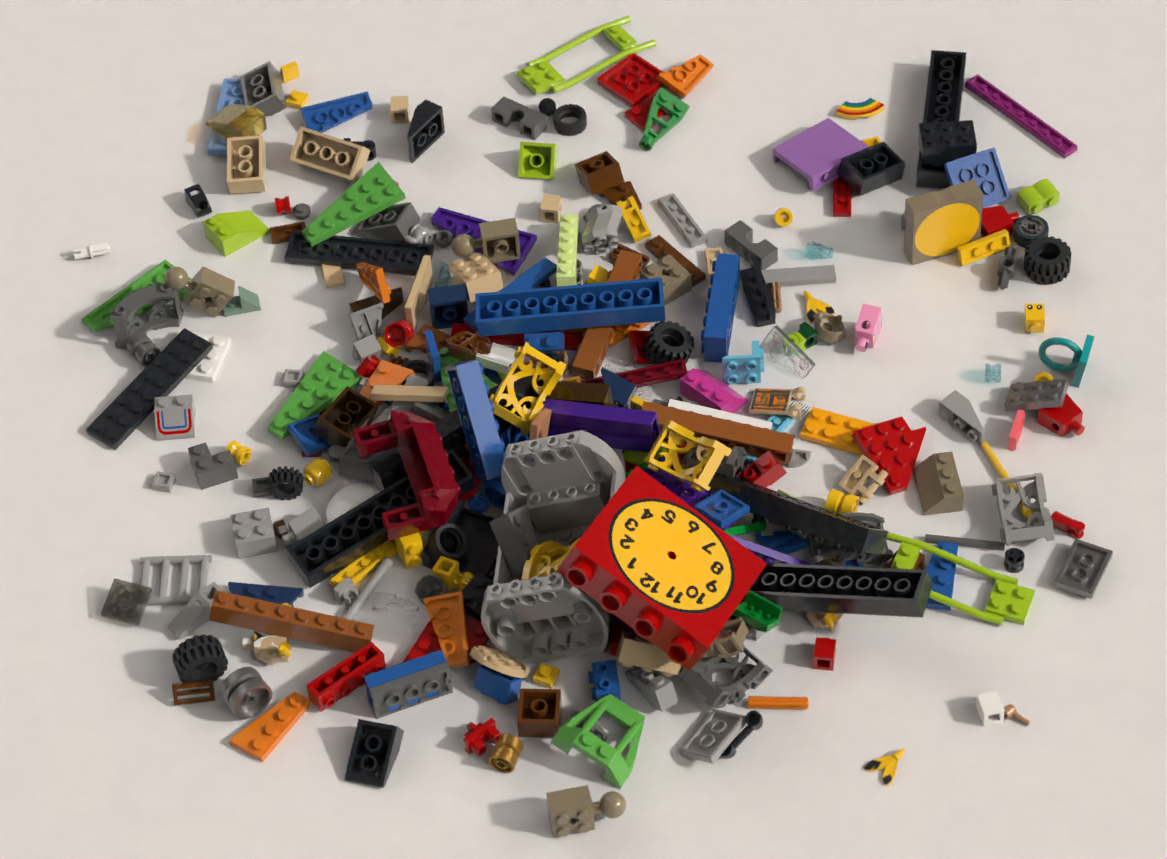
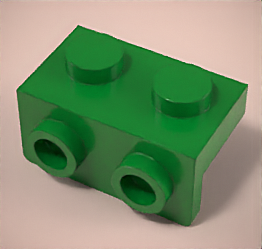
M748 591L745 601L737 606L732 615L737 618L742 617L745 623L754 626L758 631L766 633L779 624L783 608L752 591Z

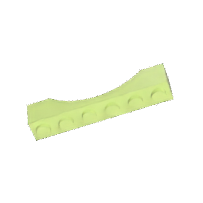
M560 215L556 274L557 287L576 285L579 215Z

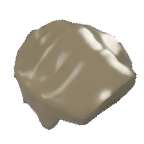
M822 312L815 313L814 328L819 337L830 345L840 342L844 338L845 333L842 316H833L830 313Z

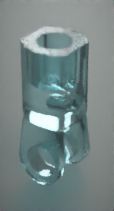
M444 261L441 263L435 288L445 287L449 284L448 264H445Z

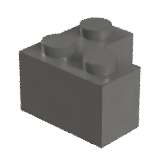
M206 442L188 448L190 462L201 490L238 479L236 464L230 450L211 456Z

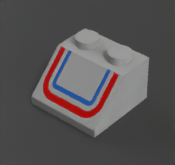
M193 394L155 397L154 414L157 441L195 438L196 409Z

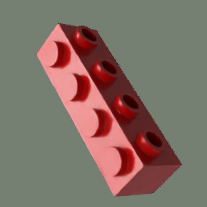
M370 642L306 685L308 698L320 712L332 707L335 702L348 696L359 686H363L365 684L364 676L386 669L384 653L373 642Z

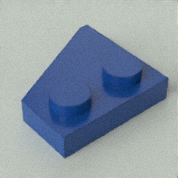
M799 530L795 533L791 531H773V535L761 536V532L755 533V540L759 545L786 555L808 547L807 540Z

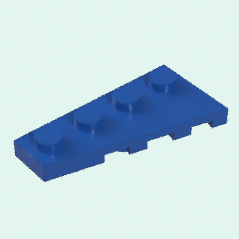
M368 91L302 107L301 114L306 128L323 133L373 109V105Z
M938 542L937 548L957 556V543ZM932 554L925 569L933 584L932 591L952 599L956 564ZM931 598L928 599L926 608L951 611L950 606Z

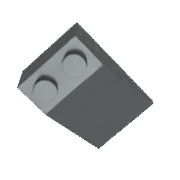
M411 202L396 204L361 221L354 230L355 235L371 239L405 242V237L407 235L410 236L412 228L418 224L421 218Z

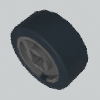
M1036 215L1020 217L1014 225V241L1019 246L1026 248L1031 240L1035 241V238H1042V236L1048 237V223Z

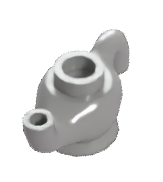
M415 225L410 232V236L407 235L405 237V242L409 244H430L433 236L436 237L439 231Z

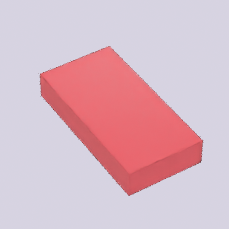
M1018 409L1009 435L1008 450H1016L1025 422L1024 410Z

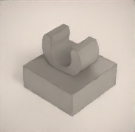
M349 577L333 588L335 601L340 605L344 602L351 604L350 597L355 596L357 598L358 591L354 588V582Z

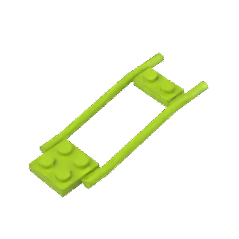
M625 16L600 25L547 55L527 62L528 67L518 70L517 77L535 95L551 89L553 93H557L574 86L633 52L637 53L656 46V41L653 39L638 45V42L621 27V25L631 22L630 16ZM601 32H604V35L621 51L567 82L548 63V61Z
M888 532L886 540L900 543L891 568L913 569L920 550H924L996 581L985 612L932 590L929 598L1002 626L1004 620L1024 625L1035 596V590L1017 585V578L999 574L923 541Z

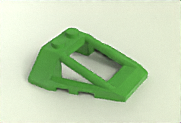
M609 694L566 722L550 743L566 754L572 748L576 749L606 769L603 778L621 789L633 769L645 716L612 694ZM602 714L628 729L615 748L589 732ZM589 717V719L585 722L582 728L577 727L580 723H582L586 718ZM632 739L626 759L624 760L621 753Z

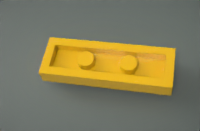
M1004 229L957 247L959 264L965 266L1004 251L1006 247L1010 246L1009 232Z

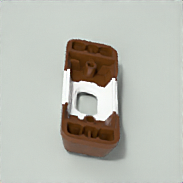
M458 332L448 338L446 342L450 356L464 361L478 360V363H481L483 367L504 374L507 373L516 358L514 357L516 350L490 342L489 338L470 332ZM526 354L523 364L528 365L531 359L533 362L532 368H536L538 360ZM543 363L541 364L540 368L554 370ZM517 366V368L515 369V371H514L513 374L518 373V372L521 371V370L518 368V366Z

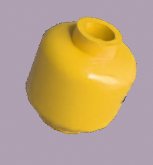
M314 459L304 467L303 479L310 486L320 487L331 478L332 467L324 459Z

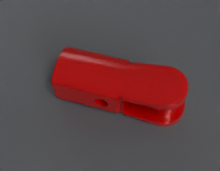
M1058 511L1051 515L1054 527L1067 532L1077 539L1084 536L1085 524L1083 522L1074 520Z

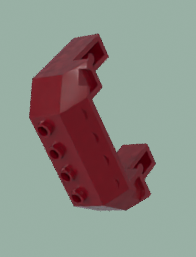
M395 410L390 411V420L353 430L354 443L359 457L395 447L398 448L417 501L415 504L382 513L383 527L388 541L445 525L459 502L458 495L461 494L460 486L454 479L453 467L448 462V453L446 449H443L441 434L437 432L435 424L411 412Z

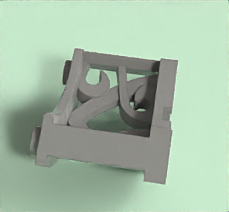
M1034 473L1031 475L994 479L995 484H991L993 496L997 497L1002 529H1000L1001 541H1005L1006 546H1010V542L1044 537L1046 541L1055 540L1050 512L1047 507L1044 508L1043 503L1047 502L1043 474ZM1034 480L1023 488L1020 484L1021 481ZM1015 483L1018 492L1015 493V490L1009 486L1010 494L1006 495L1002 490V484ZM1034 498L1036 501L1034 503H1030V499ZM1020 501L1032 511H1039L1028 518L1027 524L1011 516ZM1003 503L1008 504L1007 507L1005 508V511H1004Z

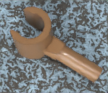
M1008 704L1004 707V719L1008 720L1013 716L1027 726L1030 724L1029 720L1017 713L1014 705Z

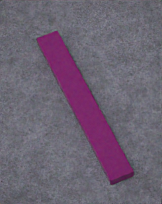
M977 74L965 82L967 89L1064 159L1078 150V146L980 75Z

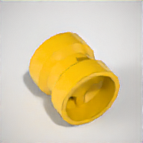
M235 440L231 441L226 447L225 451L230 450L233 459L240 465H245L251 458L252 450L247 446H241Z

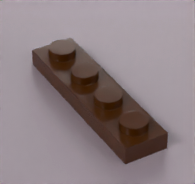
M660 235L645 243V248L658 260L670 254L692 275V287L706 280L704 272Z

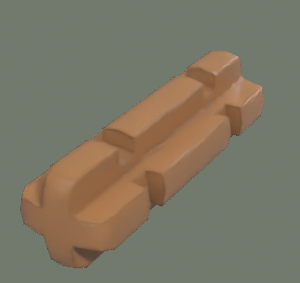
M772 282L770 284L771 298L775 306V313H780L782 311L780 283Z

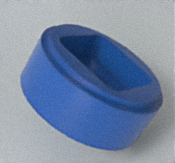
M483 495L473 496L469 500L470 510L481 514L485 513L489 508L488 499Z

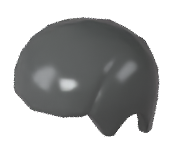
M427 575L417 582L415 593L421 603L425 605L423 598L447 594V587L440 577Z

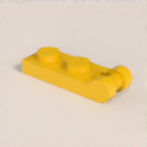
M630 196L627 198L628 200L616 202L617 206H621L622 218L634 242L636 243L651 237V232L634 197Z

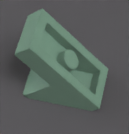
M238 286L239 296L233 297L223 308L225 317L261 310L258 295L241 286Z

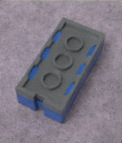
M442 650L431 652L425 656L411 659L399 665H393L387 669L364 676L368 702L376 719L453 693L450 667Z

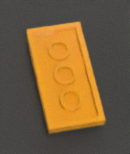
M812 407L799 434V439L861 456L863 453L852 437L853 431L875 424Z

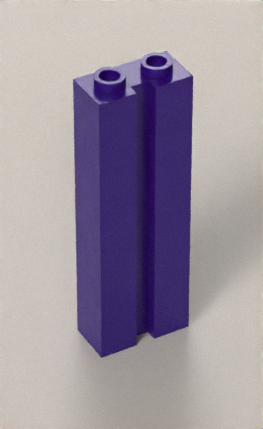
M547 399L542 410L544 408L552 410L547 437L583 430L598 437L611 448L649 453L660 434L657 412L554 399Z

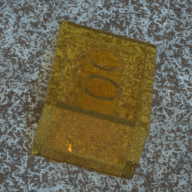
M229 104L205 122L207 126L226 138L258 136L267 129L265 113L250 105Z

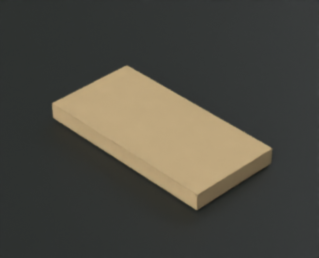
M424 255L404 307L406 321L412 325L414 333L428 297V289L433 284L431 257L429 255Z

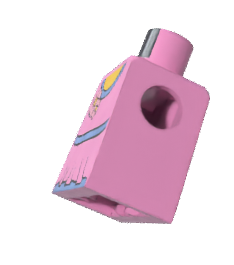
M863 303L855 327L856 350L865 352L867 348H874L882 329L881 307Z

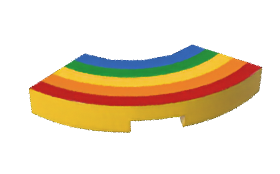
M872 98L860 103L845 101L836 110V116L851 120H857L860 117L870 118L885 109V104Z

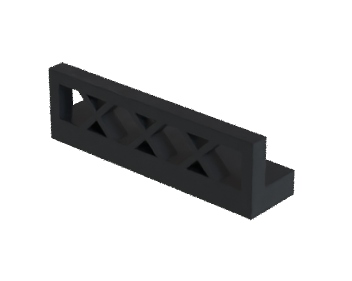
M752 257L751 268L740 270V282L757 327L776 324L773 300L757 258Z

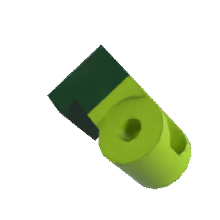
M806 321L799 325L800 330L784 337V353L787 356H796L817 344V331Z

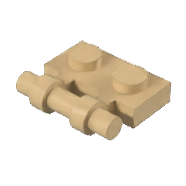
M862 454L838 485L852 495H857L861 492L862 495L859 501L865 504L868 499H872L873 493L879 485L882 486L884 484V479L888 476V473L882 469L877 475L875 473L879 468L877 464ZM870 478L873 479V482L866 489L864 485Z

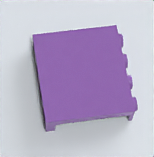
M827 118L772 149L774 163L781 160L808 179L809 189L814 192L840 177L838 171L842 158L869 148V146L830 118Z

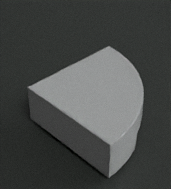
M792 449L789 468L805 465L811 458V451Z

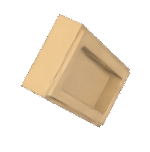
M321 264L327 289L345 285L341 267Z

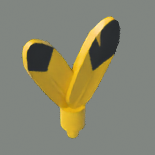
M806 290L803 292L805 294L804 298L807 300V319L810 323H814L817 310L822 313L834 314V309L830 305L814 299L811 293Z
M905 748L897 750L893 755L870 761L865 766V770L874 772L885 768L883 783L884 785H889L895 778L898 761L904 756Z

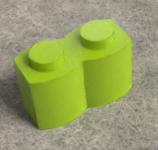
M1042 179L1034 185L1027 186L1018 191L1017 203L1028 215L1037 214L1043 208L1056 205L1059 201L1060 192L1048 179Z

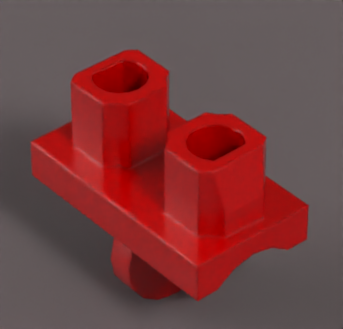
M490 718L483 724L481 722L477 725L473 722L467 724L468 732L464 734L465 738L463 739L466 745L465 752L468 754L474 752L481 756L487 750V745L485 744L487 740L492 744H496L501 733L496 728V721L493 718Z

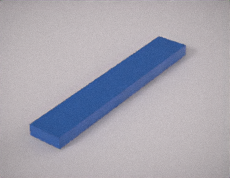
M545 257L499 292L535 288L557 272V265ZM475 309L463 319L464 323L477 331Z

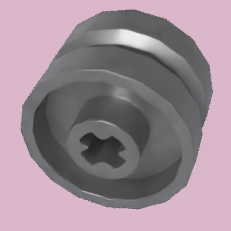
M243 667L235 670L224 679L219 689V695L224 703L229 706L230 711L236 718L249 719L261 713L268 706L272 699V690L255 668Z

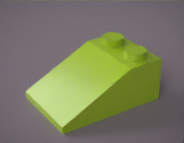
M251 210L219 213L203 221L206 238L225 257L270 232V229Z

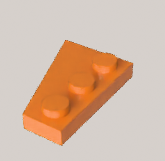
M700 54L678 67L671 68L668 72L658 74L657 79L684 99L712 70L714 64Z

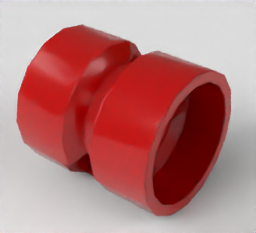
M406 320L393 322L384 331L386 342L394 347L409 342L414 335L412 325Z

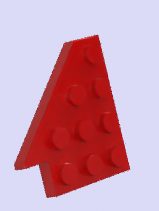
M901 416L853 431L852 437L864 456L879 467L875 473L878 475L882 469L888 473L883 484L888 494L893 495L906 491L922 445L926 427L911 431Z
M465 615L469 664L478 662L470 655L474 646L477 648L479 645L493 647L486 645L489 637L482 623ZM429 620L402 663L442 650L431 620Z

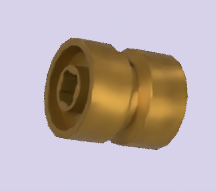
M511 734L500 735L496 742L495 750L492 751L489 758L490 766L501 773L513 772L524 748L523 742Z

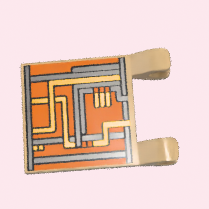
M803 386L793 390L755 388L749 413L788 415L794 419H799L801 412L795 411H800L801 406L799 404L790 406L792 397L799 401H804L806 395L800 393H805L806 389Z

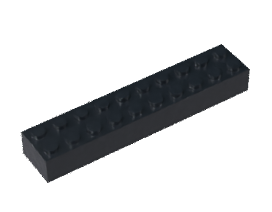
M931 50L923 123L960 121L966 52ZM920 149L916 187L940 189L949 187L950 182L944 167L945 163L922 164Z
M537 375L536 384L543 386V380H538L540 375ZM532 376L514 381V391L518 401L528 396L537 398L539 395L532 387ZM500 384L489 390V393H487L488 398L492 394L495 395ZM507 385L502 394H508ZM501 399L498 405L504 407L506 400ZM525 401L521 404V407L525 405L527 409H530L531 403L529 401ZM511 404L510 406L504 408L511 411L513 409V406ZM457 409L434 423L437 432L441 434L444 450L449 451L453 449L459 458L469 453ZM493 413L494 420L496 419L499 424L498 434L514 426ZM397 447L386 451L368 462L379 492L407 476Z
M450 449L447 451L448 462L453 467L455 482H458L461 494L458 495L459 498L475 488L474 476L455 451ZM405 476L286 548L289 561L309 588L388 541L383 527L382 513L417 503L408 476Z
M715 473L708 484L710 490L707 491L708 493L714 494L721 489L750 506L749 513H752L755 518L769 519V523L785 525L786 529L792 531H802V534L808 537H819V541L835 543V546L841 549H852V553L858 555L873 556L874 553L882 554L888 531L735 476L734 478H728L726 474Z
M767 563L749 591L777 604L784 611L923 618L933 584L927 570ZM746 595L744 596L740 604L745 601Z

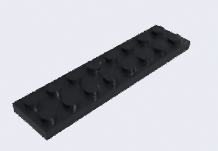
M293 231L284 259L285 262L323 264L357 269L356 264L365 262L383 268V272L416 275L424 255H429L432 260L434 245L334 235L312 247L302 232Z
M184 328L86 429L87 434L116 450L154 411L155 397L168 396L213 349L212 343Z

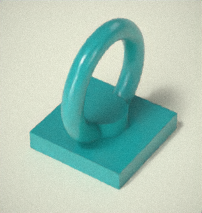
M1087 334L1082 350L1076 343L1066 338L1053 337L1046 339L1039 346V358L1046 366L1056 371L1068 372L1076 369L1071 386L1079 388L1095 336ZM1052 345L1068 347L1074 352L1072 362L1069 364L1056 363L1046 355V349Z

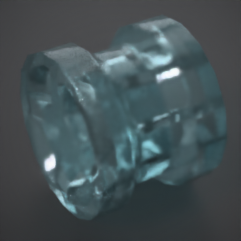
M985 363V382H990L991 380L1001 382V364L990 365Z

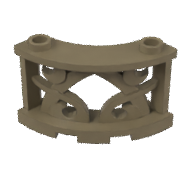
M742 617L726 622L702 656L703 658H706V656L726 658L743 652L744 647L742 644L751 631Z

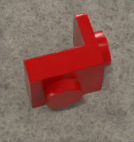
M376 355L366 357L358 366L356 372L360 376L370 378L380 363L379 358Z

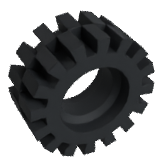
M280 466L277 467V470L273 469L268 477V492H270L271 496L275 495L274 498L276 499L281 497L280 500H284V498L291 500V497L296 499L303 492V474L299 473L298 469L294 471V467L287 469V466H284V469H282Z

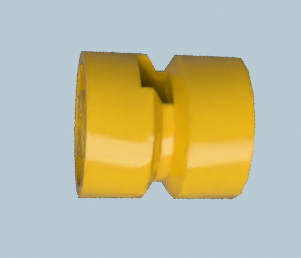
M831 489L826 500L825 509L839 514L857 512L859 496L852 494L844 496L842 491Z

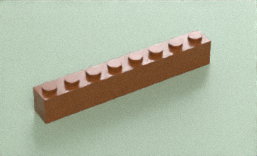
M620 250L619 255L614 258L612 271L608 272L607 282L637 280L643 266L642 255ZM618 325L585 328L583 341L578 344L576 358L572 359L570 368L573 370V377L580 376L584 380L597 378Z
M644 401L642 410L657 412L660 432L665 421L672 420L694 432L693 436L696 438L703 436L717 440L730 449H733L735 446L744 447L747 456L759 458L769 450L780 463L789 464L795 435L659 405L654 402Z
M218 590L215 591L209 620L351 652H357L369 644L374 629L372 624Z

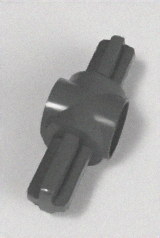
M1013 246L1006 247L1004 256L999 259L997 287L1001 288V290L1008 288L1009 280L1015 275L1016 249Z

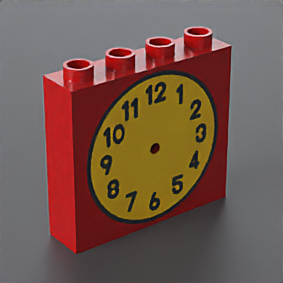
M636 466L556 571L563 575L572 586L580 588L600 603L605 611L613 613L628 624L638 636L649 640L665 652L670 660L691 671L713 643L767 563Z

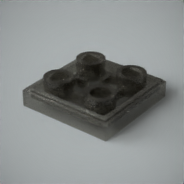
M114 578L100 615L112 620L139 626L152 589Z

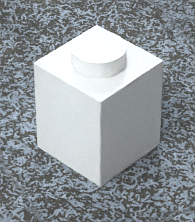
M984 692L977 695L976 709L983 727L1003 723L1005 710L998 692Z

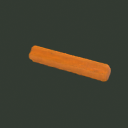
M748 697V708L808 709L809 707L808 697Z

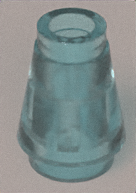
M814 241L807 243L806 257H810V259L832 258L833 247Z

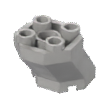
M606 205L607 209L602 210V207H597L586 214V227L581 238V246L584 252L602 254L609 247L619 244L617 231L623 214L621 206Z

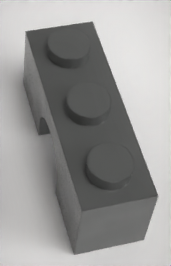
M504 96L491 108L493 122L506 128L513 122H520L521 134L533 140H536L547 129L545 114Z
M739 220L724 230V243L726 246L733 249L750 264L751 258L756 257L760 269L765 270L778 261V248L766 239L759 243H752L753 229L743 221Z

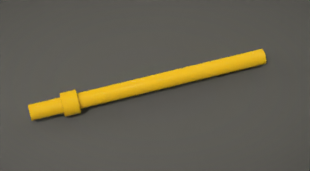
M986 441L982 442L981 448L1000 477H1010ZM1014 483L1005 484L1008 489L1010 486L1015 490V493L1018 492ZM1020 501L1021 513L1025 518H1029L1035 511L1027 508Z

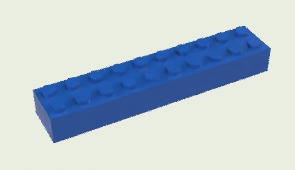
M662 278L475 294L476 326L480 336L666 321Z

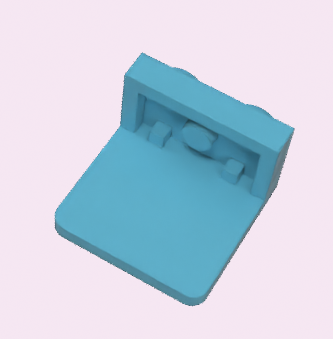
M759 340L752 341V355L722 357L723 383H761L764 361L760 360L764 359V350L760 348Z

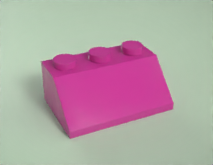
M693 368L680 378V394L688 400L698 403L700 406L735 413L748 402V399L705 370Z

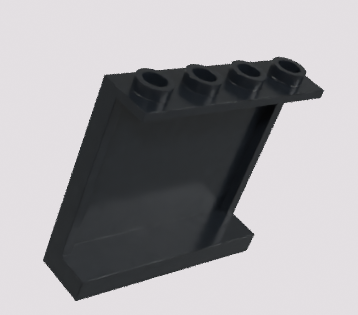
M458 498L459 502L447 523L457 525L467 538L466 552L455 560L459 562L460 573L469 572L474 576L480 573L494 580L499 544L489 522L495 518L466 509L464 507V500ZM444 532L441 533L439 538L443 549L451 554L454 553L456 548L453 538ZM427 544L421 553L422 564L424 567L433 569L438 560L431 554Z

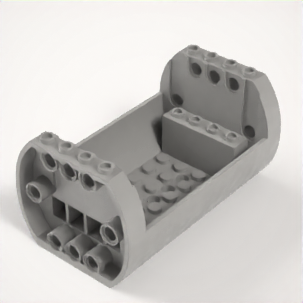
M583 430L508 444L504 453L501 472L502 484L506 491L503 514L518 506L527 504L537 545L547 541L558 542L561 546L572 545L573 542L582 537L624 483V467L609 445ZM499 546L494 583L492 586H488L484 593L481 610L482 626L493 644L513 659H518L525 664L602 652L608 641L611 613L605 611L600 603L580 588L572 586L563 575L558 574L555 570L548 576H534L526 580H522V574L513 577Z

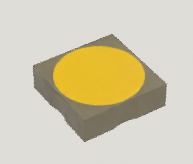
M975 180L952 185L939 191L927 192L906 198V229L904 232L903 251L911 265L958 253L957 247L980 239L983 193Z

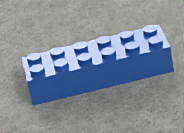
M717 253L716 261L713 260L712 271L714 273L710 275V285L712 287L708 288V299L710 300L706 302L705 313L708 314L703 318V327L705 328L701 331V341H703L701 354H704L705 362L722 363V357L729 354L740 283V255Z
M469 360L445 367L477 480H490L501 476L505 445L503 440L499 438V424L496 419L494 420L492 413L494 412V406L492 401H489L487 395L489 388L487 383L483 381L482 374L484 372L481 363H478V360Z

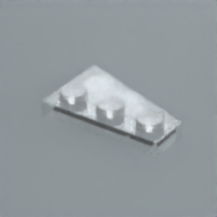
M774 326L759 345L760 348H763L764 357L768 359L767 361L782 366L784 370L801 379L806 378L816 365L778 326Z

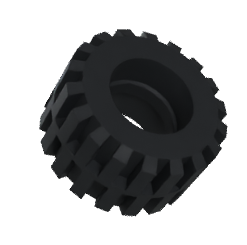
M1042 236V238H1035V241L1031 240L1026 246L1024 256V271H1026V275L1031 280H1036L1040 284L1042 282L1049 285V283L1056 284L1057 281H1063V278H1066L1070 272L1072 254L1070 246H1067L1065 241L1062 242V239H1056L1053 236Z
M660 321V323H656L651 327L643 345V352L651 364L657 365L685 359V363H687L695 345L693 342L694 338L690 336L691 332L687 331L686 327L680 326L679 323Z
M202 634L201 636L196 635L193 638H188L185 642H181L178 645L179 647L175 648L172 655L173 663L182 683L211 679L217 681L228 668V660L218 638L212 635L206 636V634Z

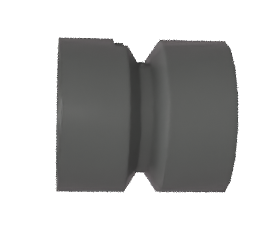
M142 332L134 334L128 340L126 346L127 350L144 367H147L161 352L152 340Z

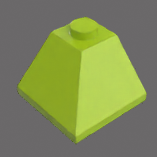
M520 142L518 177L554 180L558 144Z

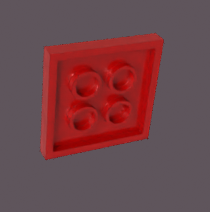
M634 52L597 78V84L632 107L665 86V84L657 79L658 74L663 71Z

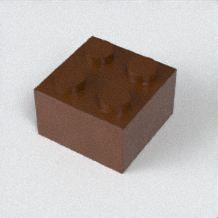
M607 151L574 164L579 182L591 195L600 194L603 190L617 187L620 183L624 182L619 162Z
M520 689L517 716L518 737H554L561 727V689Z

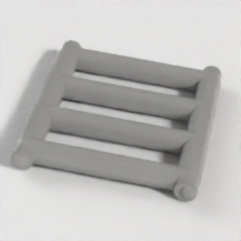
M212 556L140 557L142 571L139 597L136 598L135 604H187L194 597L186 596L189 563H201L199 592L207 586L209 562H212ZM150 564H162L158 597H147ZM170 564H181L178 596L166 597Z

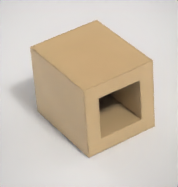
M391 96L390 113L392 123H409L410 106L408 96Z
M544 194L540 206L541 222L558 224L562 211V198L559 195Z

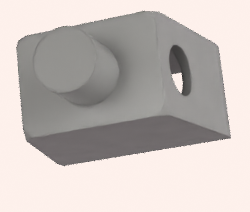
M315 507L288 522L290 533L281 536L284 546L287 547L298 542L325 525Z

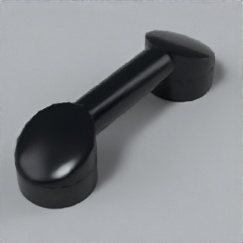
M752 710L746 714L745 722L747 726L733 739L720 757L724 759L734 757L736 748L753 730H759L762 727L763 717L758 711Z

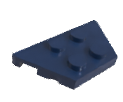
M228 582L229 591L232 594L277 604L288 603L292 607L294 606V601L298 597L302 598L304 595L303 588Z

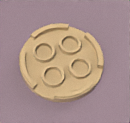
M479 645L477 648L474 646L470 653L471 657L479 663L509 676L526 678L530 671L529 667L522 661L516 659L514 662V659L505 655L504 652Z

